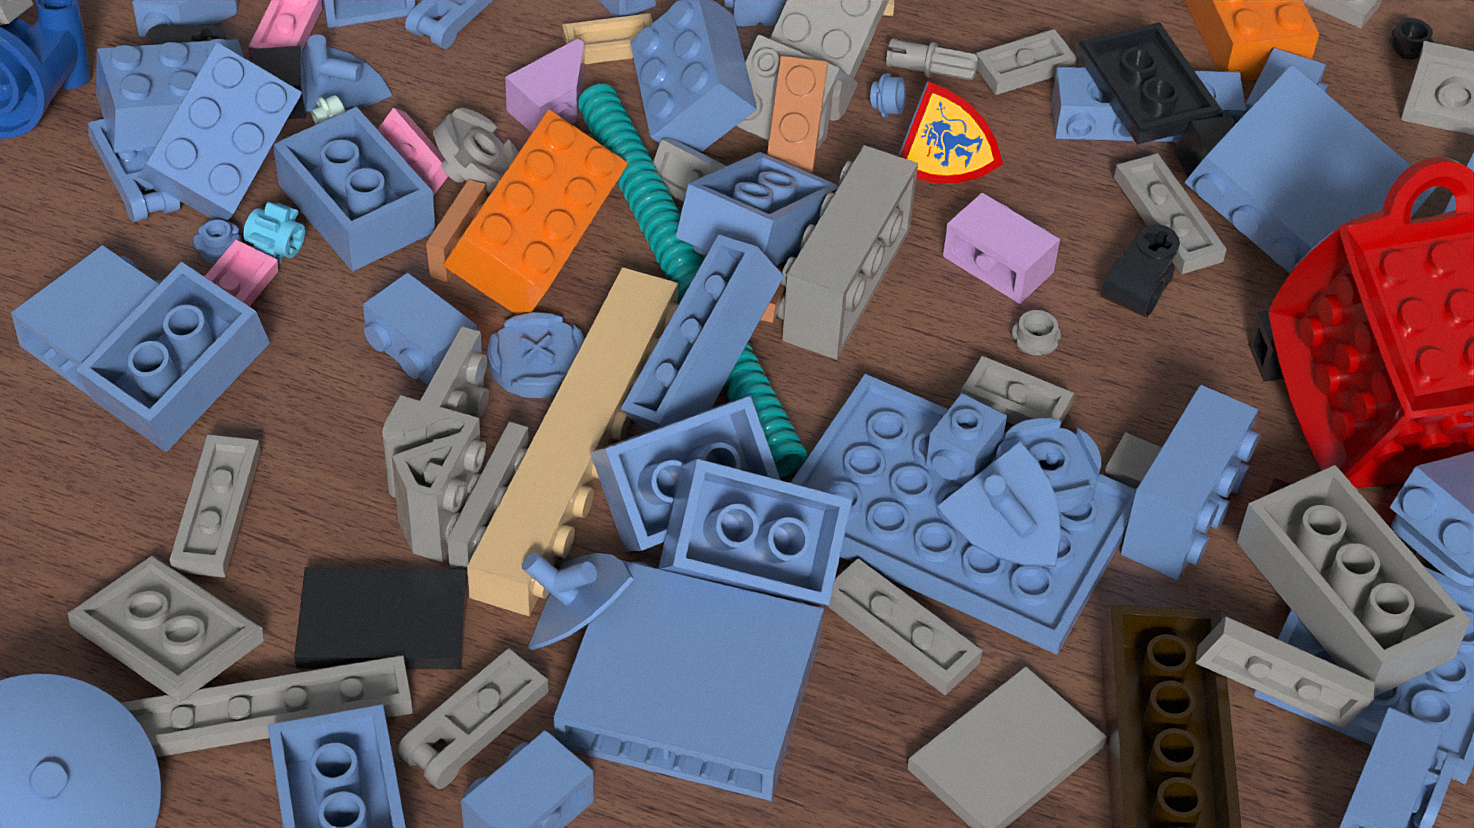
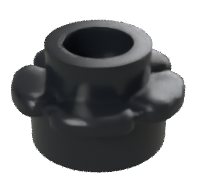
M1415 18L1401 20L1397 27L1392 30V36L1389 39L1391 47L1398 55L1406 59L1418 58L1424 41L1434 43L1431 39L1433 34L1432 28L1426 22Z

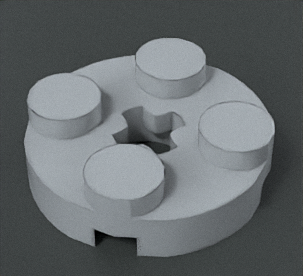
M458 108L451 115L449 113L433 130L438 149L445 158L441 164L444 172L452 180L459 183L471 179L486 184L487 194L489 195L517 156L518 151L510 139L502 144L493 134L498 127L491 120L466 108Z

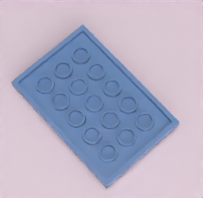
M864 374L791 482L792 484L852 499L840 557L852 563L859 558L885 578L1058 655L1126 534L1136 489L1099 474L1093 499L1089 503L1080 505L1072 510L1060 512L1061 541L1056 567L1023 566L995 558L972 545L952 526L937 507L964 486L954 480L940 476L935 470L926 466L930 433L949 409ZM1046 459L1039 460V465L1044 470L1053 471L1060 467L1059 465H1049Z

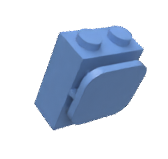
M1473 451L1416 466L1390 506L1397 513L1391 522L1394 532L1446 577L1458 584L1470 587L1474 586Z
M1388 708L1340 828H1432L1460 757L1459 753L1449 750L1440 770H1435L1438 762L1435 752L1444 730L1426 723L1415 715L1404 714Z

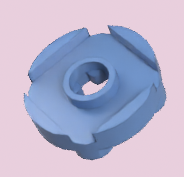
M1051 418L1029 419L1014 425L1006 433L1005 440L999 445L995 461L1021 441L1038 463L1039 460L1046 459L1049 465L1060 466L1053 471L1042 469L1051 482L1059 512L1072 510L1080 505L1089 503L1093 499L1102 463L1099 449L1087 433L1077 428L1076 434L1070 430L1060 428L1061 421Z

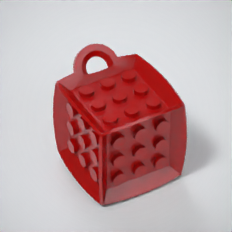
M1433 157L1412 165L1393 183L1385 198L1382 210L1348 221L1321 239L1292 269L1268 311L1284 381L1311 452L1321 471L1336 465L1355 488L1404 483L1418 465L1474 451V172L1465 165L1450 158ZM1441 186L1453 193L1456 200V210L1432 217L1411 219L1412 206L1417 197L1425 190Z

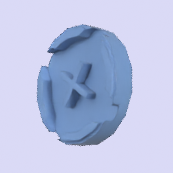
M530 312L514 316L504 322V328L499 330L496 335L494 331L489 338L487 350L488 367L493 379L508 392L526 398L555 396L585 339L581 330L574 324L572 328L570 325L563 323V317L552 313Z

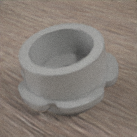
M1031 310L1024 313L1020 317L1019 322L1014 325L1012 337L1017 340V347L1023 352L1030 355H1045L1056 350L1058 347L1057 341L1061 338V332L1058 328V322L1053 315L1042 310Z

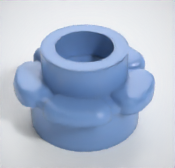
M890 73L882 74L879 82H873L871 86V106L873 109H878L881 112L882 118L887 119L888 114H902L905 107V82L902 77H892Z
M216 219L199 227L198 234L193 238V245L206 262L215 264L235 240L242 242V237L239 235V228L235 224Z

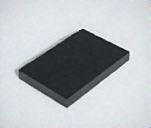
M1160 22L1078 42L1076 55L1137 145L1182 134L1186 131L1191 121L1223 116L1220 106Z
M305 567L294 654L296 667L331 668L403 655L406 669L462 670L468 585L467 570Z

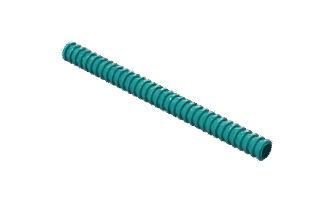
M608 84L590 86L579 96L577 102L578 109L583 115V119L587 123L593 139L628 163L617 180L618 187L623 193L624 199L628 202V207L633 212L640 230L644 233V238L649 243V247L654 253L656 261L660 264V269L665 274L666 280L678 283V304H680L703 263L704 257L692 248V244L676 238L681 216L679 209L674 204V200L664 185L662 177L658 174V170L653 164L652 158L648 155V151L637 134L636 128L632 125V121L627 115L626 109L622 106L616 90ZM747 342L722 389L727 394L729 402L751 396L779 477L784 478L800 470L808 458L807 451L801 444L800 437L795 433V428L789 421L787 413L783 410L782 403L777 399L776 392L771 387L769 379L765 376L764 370L759 364L757 356L753 353L751 345Z

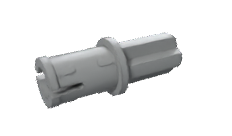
M896 38L890 40L889 48H892V51L887 50V67L925 72V77L931 78L933 74L969 81L973 80L977 73L978 56L975 54L939 48L937 42H931L929 46L901 41Z

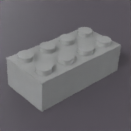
M866 145L863 146L854 162H846L840 175L839 188L835 194L829 192L826 195L820 211V220L817 225L810 224L807 227L802 238L799 255L797 258L790 257L783 269L782 274L784 277L781 285L786 286V293L778 313V317L784 320L782 341L835 360L838 359L910 231L918 163Z
M1336 465L1248 503L1237 544L1336 664L1341 668L1375 682L1374 697L1455 659L1471 619Z

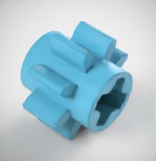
M267 202L265 210L256 208L251 212L245 223L243 236L246 242L254 245L253 248L277 259L278 264H281L283 257L293 258L299 252L305 237V227L303 224L295 222L298 210L280 203L273 204Z

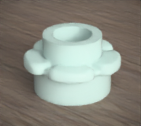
M336 95L327 99L319 97L316 100L317 108L311 110L315 125L346 112Z

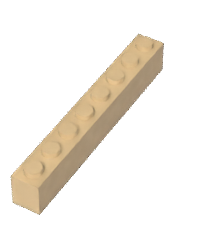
M621 268L467 565L469 598L530 616L538 598L545 599L548 596L549 591L522 569L523 561L531 553L537 552L554 567L558 557L566 558L569 554L575 534L573 527L578 517L586 518L594 497L593 486L597 478L599 479L590 452L625 439L631 419L620 409L679 305L677 304L678 283L627 268Z

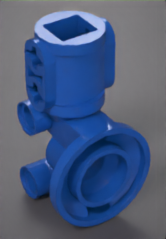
M36 0L39 19L34 26H30L17 17L9 24L0 25V139L15 138L32 130L46 112L49 103L59 89L79 88L90 81L91 72L79 0Z

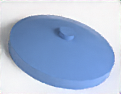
M28 674L0 680V828H155L161 801V779L158 762L151 742L142 726L119 701L98 687L67 676Z

